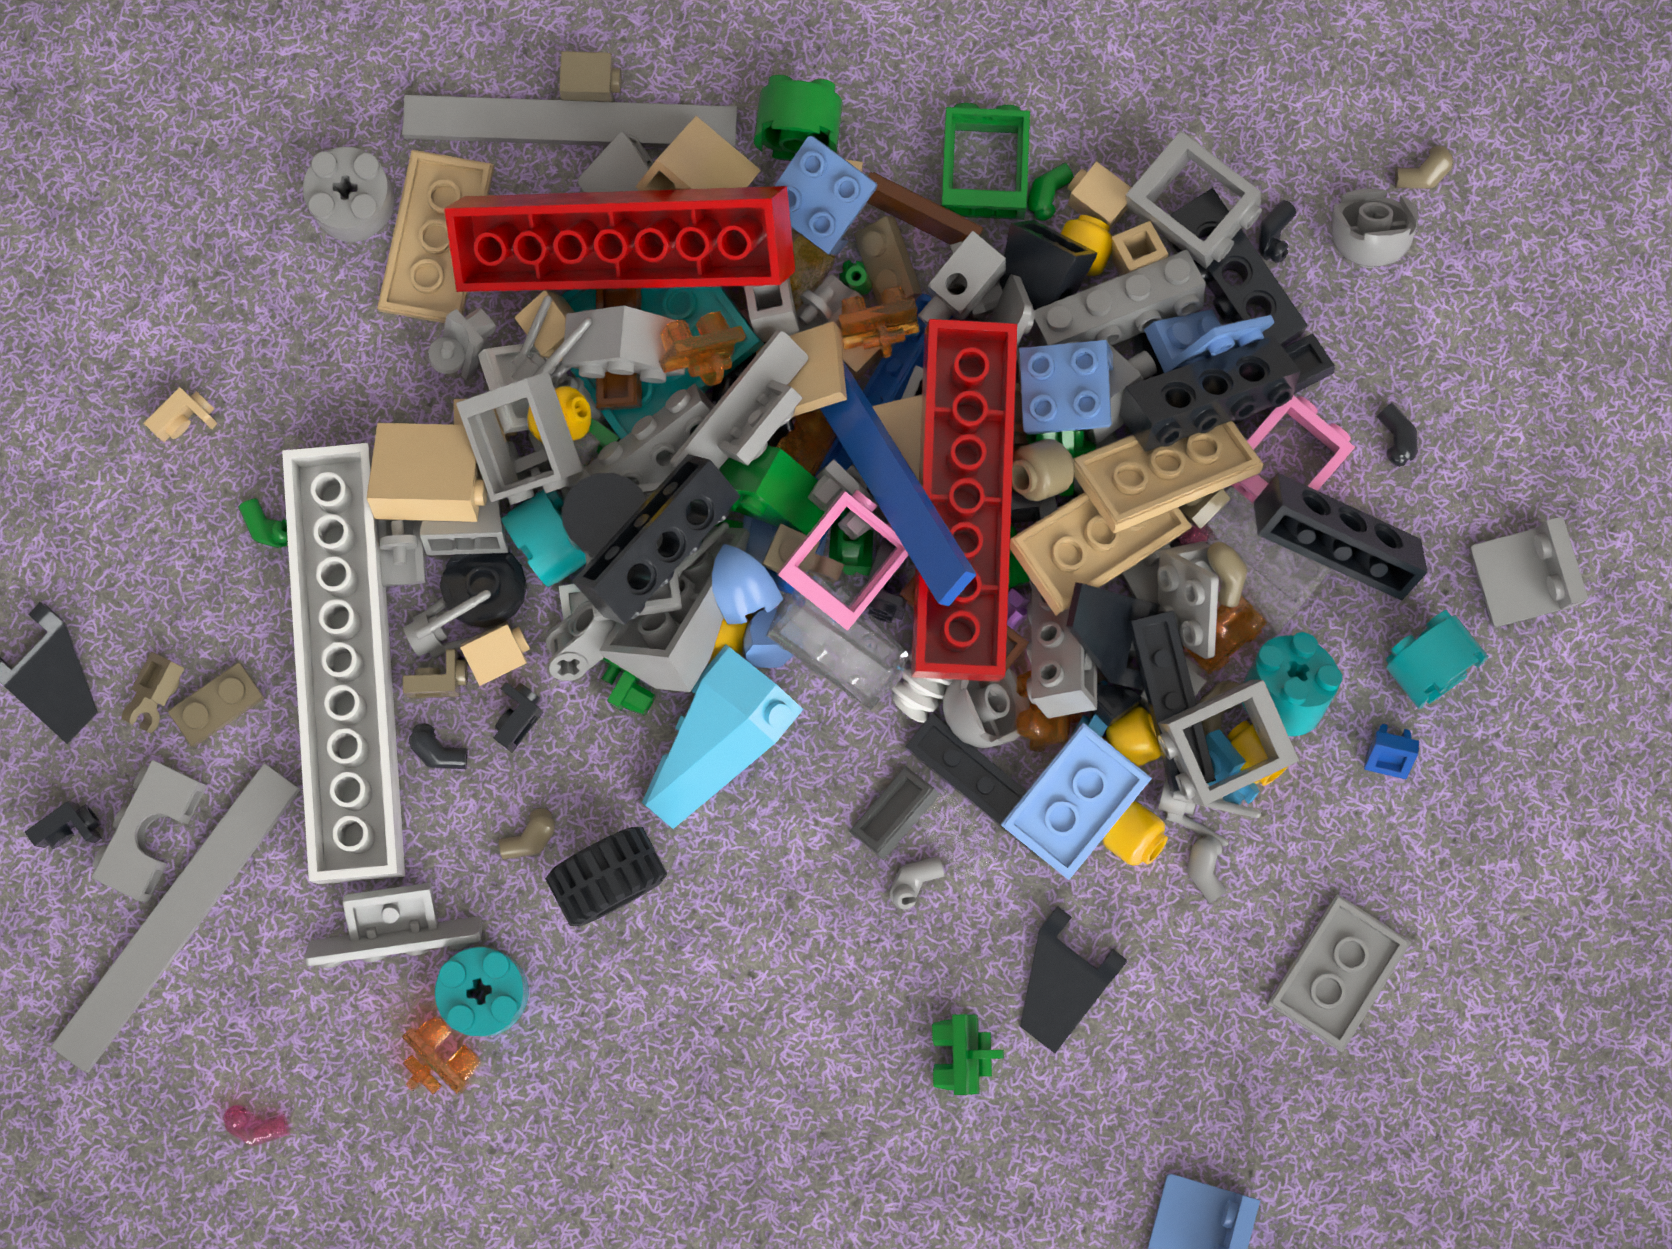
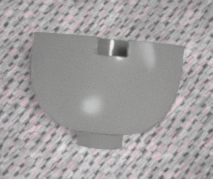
M1358 189L1342 195L1341 203L1338 205L1335 203L1331 220L1332 236L1338 251L1348 260L1364 268L1388 265L1402 258L1410 249L1419 220L1417 207L1408 198L1400 195L1398 202L1387 198L1388 191L1383 189Z
M1009 668L999 682L953 679L950 686L947 685L944 692L943 711L946 722L953 734L962 742L979 748H986L1015 741L1024 732L1025 726H1020L1022 715L1028 713V702L1021 682Z

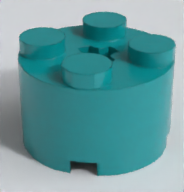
M543 488L534 494V497L525 500L510 510L501 520L517 548H521L528 558L527 562L545 586L549 588L584 566L586 559L585 553L581 550L578 551L570 544L563 529L561 507H563L564 500L557 490L545 493Z
M1447 610L1432 618L1426 624L1427 629L1419 635L1418 639H1415L1411 634L1397 643L1391 649L1392 654L1385 659L1388 663L1386 669L1418 709L1423 708L1426 702L1428 704L1434 702L1468 677L1466 670L1469 667L1475 665L1478 668L1489 657L1456 615L1451 616Z
M1299 632L1294 636H1278L1265 642L1259 649L1243 683L1252 679L1264 680L1288 736H1300L1317 727L1335 697L1343 680V675L1332 656L1318 645L1313 635Z
M486 947L469 948L455 954L441 967L435 985V1001L442 1018L452 1029L469 1036L488 1037L507 1031L522 1016L529 997L528 981L520 965L509 955ZM481 980L483 985L492 987V994L486 995L485 1004H482L481 999L473 998L472 991L479 988L478 982Z

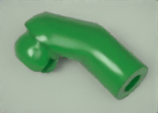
M1062 163L1037 177L1032 182L1027 204L1029 211H1033L1036 220L1045 221L1054 216L1056 208L1052 202L1054 201L1055 191L1070 184L1074 178L1067 163Z

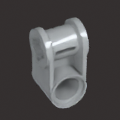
M586 601L579 605L571 615L558 625L552 627L546 634V646L552 654L548 664L550 674L561 681H572L582 677L586 671L604 658L599 650L617 622L610 619L594 621L592 603Z

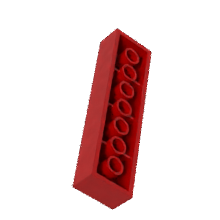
M787 186L464 196L444 208L456 292L781 285L796 272Z
M929 319L925 329L919 482L977 575L951 605L946 606L936 601L915 566L911 677L999 682L1005 676L1017 324Z

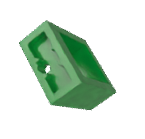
M959 103L954 105V107H946L941 206L968 218L1024 220L1027 209L1030 111L1021 110L1020 107L1015 105H1000L996 109H980L978 105L973 103ZM955 131L1017 133L1015 191L953 189Z

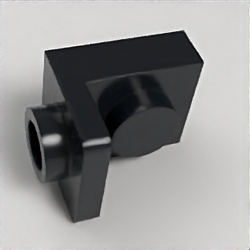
M505 682L500 689L519 705L515 710L509 708L500 717L495 725V729L498 732L493 739L513 753L544 712L536 705L540 697L522 683H519L514 689Z
M70 801L65 802L25 831L32 844L41 848L50 846L52 849L63 845L74 836L71 830L76 827L87 842L96 843L102 839L96 830L101 823L92 809L86 804L80 807L78 803Z

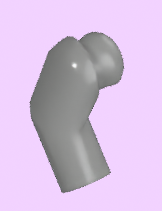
M1206 836L1194 843L1191 847L1187 866L1188 875L1208 903L1213 902L1226 892L1224 886L1213 873L1217 856L1222 854L1223 849L1221 842L1214 836Z
M940 856L905 864L900 867L890 887V899L896 907L902 910L912 908L917 901L916 897L923 882L944 877Z

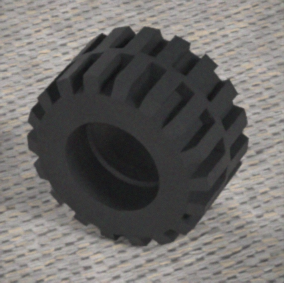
M630 827L614 833L567 858L555 866L545 880L570 926H582L646 894L661 884L668 873L644 828Z

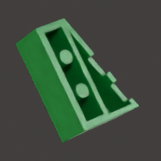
M767 446L762 455L752 460L749 465L728 457L719 468V471L741 496L731 507L732 511L776 527L779 524H783L805 535H808L825 513L808 498L818 480L781 448Z

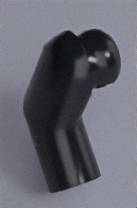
M1282 200L1260 223L1258 251L1266 261L1271 259L1275 263H1280L1288 255L1287 249L1289 246L1285 241L1280 240L1281 231L1296 216L1297 212L1292 203L1286 200Z
M1390 403L1376 417L1393 434L1394 445L1387 450V458L1395 466L1401 467L1408 460L1412 461L1418 453L1417 430L1407 417L1393 403Z
M420 723L413 728L412 734L409 736L410 748L427 767L467 769V748L443 747L436 739L435 729L430 724Z

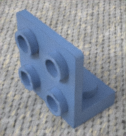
M809 136L774 186H787L791 227L827 254L838 255L848 243V240L843 235L876 190L877 183L817 138Z
M1213 309L1186 316L1154 321L1144 331L1164 373L1264 339L1262 332L1275 322L1272 316L1268 315L1221 326Z
M1107 340L1019 348L1023 430L1026 434L1106 428L1111 426L1109 371L1114 370L1113 353Z
M1167 1174L1147 1249H1248L1260 1200L1174 1174Z

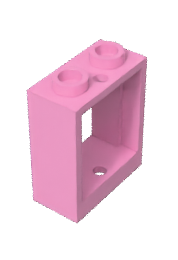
M1293 395L1292 400H1289L1280 407H1276L1247 442L1255 450L1286 413L1289 414L1335 453L1308 485V487L1318 491L1353 451L1355 446L1349 442L1351 438L1344 429L1334 423L1328 425L1316 415L1318 410L1309 400L1302 396L1296 398ZM1257 474L1230 486L1254 505L1255 499L1269 483Z
M843 490L777 572L782 579L847 631L908 557L907 551L890 523L887 522L885 524L872 513L877 505L859 490H856L852 496ZM846 507L896 546L849 606L845 605L798 567Z

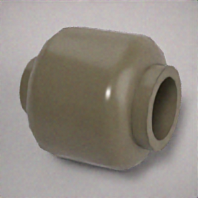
M1043 439L1025 445L1013 454L1012 487L1030 501H1041L1058 495L1069 489L1073 482V458L1064 445L1054 439Z

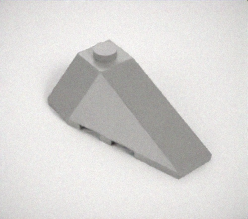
M713 527L703 538V540L717 527ZM729 528L681 573L678 578L682 610L639 615L629 620L626 625L617 622L599 650L602 656L655 689L691 692L711 658L724 618L712 591V571L716 556L723 544L737 547L745 552L750 537L748 530L745 528Z

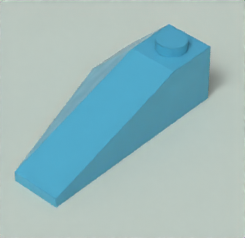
M727 645L721 649L705 668L692 689V692L695 693L686 716H680L675 727L679 732L668 754L662 756L642 801L647 808L672 829L773 746L803 711L777 684Z

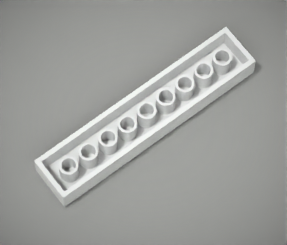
M369 443L283 450L309 881L316 884L405 877L386 587L382 586L378 521L374 519L367 501L373 448Z

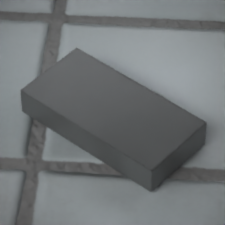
M905 766L849 832L884 860L940 794L934 787Z

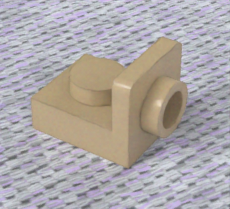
M179 387L143 424L160 440L165 442L169 437L172 439L178 438L188 429L191 423L188 418L193 413L211 429L218 423L209 415L215 408L197 391L189 396Z

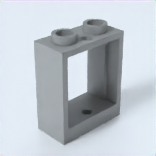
M1182 131L1177 134L1126 194L1127 208L1143 221H1151L1156 231L1182 251L1188 250L1192 259L1205 269L1214 259L1220 262L1229 253L1234 245L1232 238L1241 227L1245 230L1249 229L1262 211L1259 207L1261 205V191ZM1190 160L1241 198L1204 242L1154 204Z
M549 372L528 377L456 403L491 502L508 497L511 505L534 497L533 488L542 485L545 493L570 485L568 476L583 471ZM527 398L552 470L518 481L493 409Z
M1249 680L1158 723L1162 734L1158 735L1159 744L1169 760L1174 758L1180 772L1176 776L1178 787L1185 799H1192L1195 804L1207 805L1299 761L1264 680ZM1243 702L1268 759L1208 787L1183 729Z

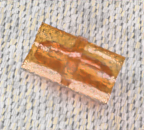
M896 286L885 289L880 293L882 305L866 308L863 297L854 296L843 299L841 301L842 314L838 316L844 349L863 346L864 350L880 347L883 358L892 356V343L905 341V335L919 332L917 306L914 297L908 299L902 287Z
M721 311L708 313L701 317L696 323L700 335L694 337L686 321L683 319L668 323L660 333L666 350L659 361L663 372L666 373L688 367L691 377L700 376L708 386L721 383L724 370L732 367L730 357L734 354L735 343L746 338L742 326L730 328Z
M820 408L795 416V429L791 430L787 437L781 438L777 445V448L785 451L814 477L837 437Z
M1241 594L1238 606L1228 607L1222 604L1217 608L1214 657L1204 659L1186 647L1184 648L1210 675L1214 670L1219 671L1229 662V657L1246 642H1252L1260 635L1262 628L1267 622Z
M1031 670L1017 677L1016 693L1028 699L1026 685L1027 679L1031 678ZM1029 699V709L1020 712L1016 719L1017 734L1030 739V750L1039 753L1043 752L1050 745L1068 741L1070 723L1079 721L1082 718V712L1047 718L1038 706L1032 704Z
M434 1016L419 1028L411 1027L402 1036L408 1045L426 1062L422 1065L413 1055H410L403 1062V1065L413 1074L405 1084L411 1092L423 1084L434 1095L442 1087L432 1075L435 1071L456 1094L459 1092L463 1093L471 1085L468 1079L475 1073L482 1062L467 1045H463L449 1060L438 1050L454 1033L439 1016Z

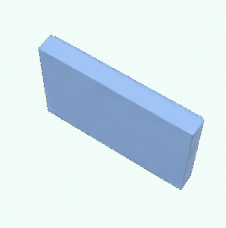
M1082 722L1000 825L1065 878L1070 880L1152 778Z

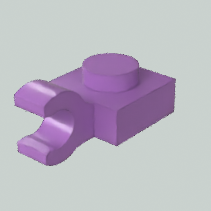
M1012 588L1008 592L1007 625L1015 631L1027 618V609L1025 608L1031 600L1018 589Z

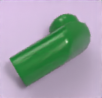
M846 260L842 266L843 272L839 273V280L860 295L868 294L872 289L873 283L865 271V265L857 260L856 263Z
M257 498L247 500L238 506L248 531L255 542L275 548H282L288 545L287 520L283 519L281 522L266 518Z

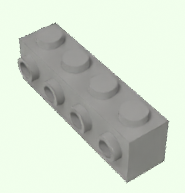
M1184 250L1036 309L1034 323L1031 328V338L1036 346L1107 340L1108 345L1112 346L1135 335L1144 333V329L1154 321L1186 316L1203 309L1206 282L1189 251Z
M695 383L687 390L682 389L675 392L661 410L653 416L649 415L640 419L632 428L631 433L619 442L615 441L606 445L599 453L598 458L583 468V471L568 476L570 485L561 488L564 502L568 492L580 480L596 473H615L629 478L636 485L663 482L675 469L670 463L671 459L713 409L714 404Z
M1029 578V584L1032 588V602L1027 604V615L1032 626V639L1028 640L1027 654L1031 662V678L1027 679L1026 686L1031 703L1036 704L1047 718L1097 710V665L1066 626L1070 607L1056 616Z

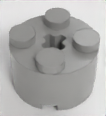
M338 147L320 152L314 156L303 181L305 203L318 225L335 239L345 242L367 240L381 230L391 219L395 206L393 187L381 164L372 154L354 147ZM349 190L356 191L349 194V199L344 200L342 196L348 195Z

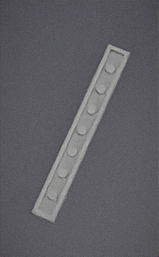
M405 95L402 136L404 139L608 146L619 133L624 131L637 137L643 147L667 148L693 118L697 116L736 149L737 106Z
M266 763L261 766L51 1045L52 1049L84 1073L90 1072L301 790L299 787Z

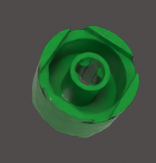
M772 75L769 77L768 85L762 88L759 95L754 134V145L762 152L764 145L773 150L772 158L792 161L807 137L814 136L837 153L843 102L840 96L835 93V84L825 79H815L807 82L793 80L786 75Z

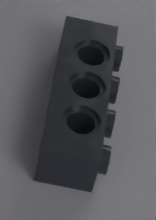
M1211 188L1173 212L1170 216L1198 238L1209 236L1229 213V210L1216 191ZM1242 229L1232 238L1234 245L1220 262L1214 259L1205 269L1193 259L1206 285L1216 297L1213 300V305L1224 321L1231 319L1233 323L1253 319L1248 315L1246 306L1255 304L1261 306L1265 310L1266 316L1271 315L1275 322L1262 332L1264 338L1274 335L1280 345L1284 347L1302 336L1308 326ZM1170 242L1171 246L1175 249V251H1177L1178 253L1182 251L1180 248H1178L1176 245ZM1227 270L1236 271L1242 277L1243 283L1231 285L1224 280L1222 273Z
M1273 335L1126 386L1119 416L1145 452L1160 446L1167 447L1182 438L1196 433H1207L1224 423L1233 420H1243L1255 412L1272 406L1280 407L1293 398L1301 371Z
M688 454L572 582L603 617L626 625L629 620L640 615L645 608V602L654 592L672 579L674 570L680 563L700 548L703 538L716 524L728 517L731 507L741 496L710 459ZM691 502V511L686 517V508ZM662 534V544L657 549V540L659 536ZM633 566L634 573L632 578L628 581V572L630 568Z
M1277 473L1253 502L1257 534L1401 601L1428 573L1422 540L1285 475Z

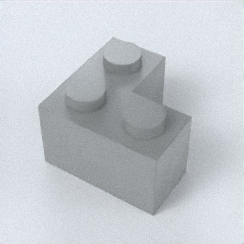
M625 305L566 314L564 341L585 318L589 317L592 320L590 327L562 358V365L579 369L580 376L604 378L605 372L619 375L638 373L640 374L641 381L665 383L667 376L684 375L688 323Z

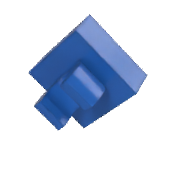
M1382 724L1379 730L1376 731L1367 751L1364 770L1407 779L1418 756L1419 740L1411 739L1412 735L1408 729H1404L1401 736L1387 733L1388 725Z

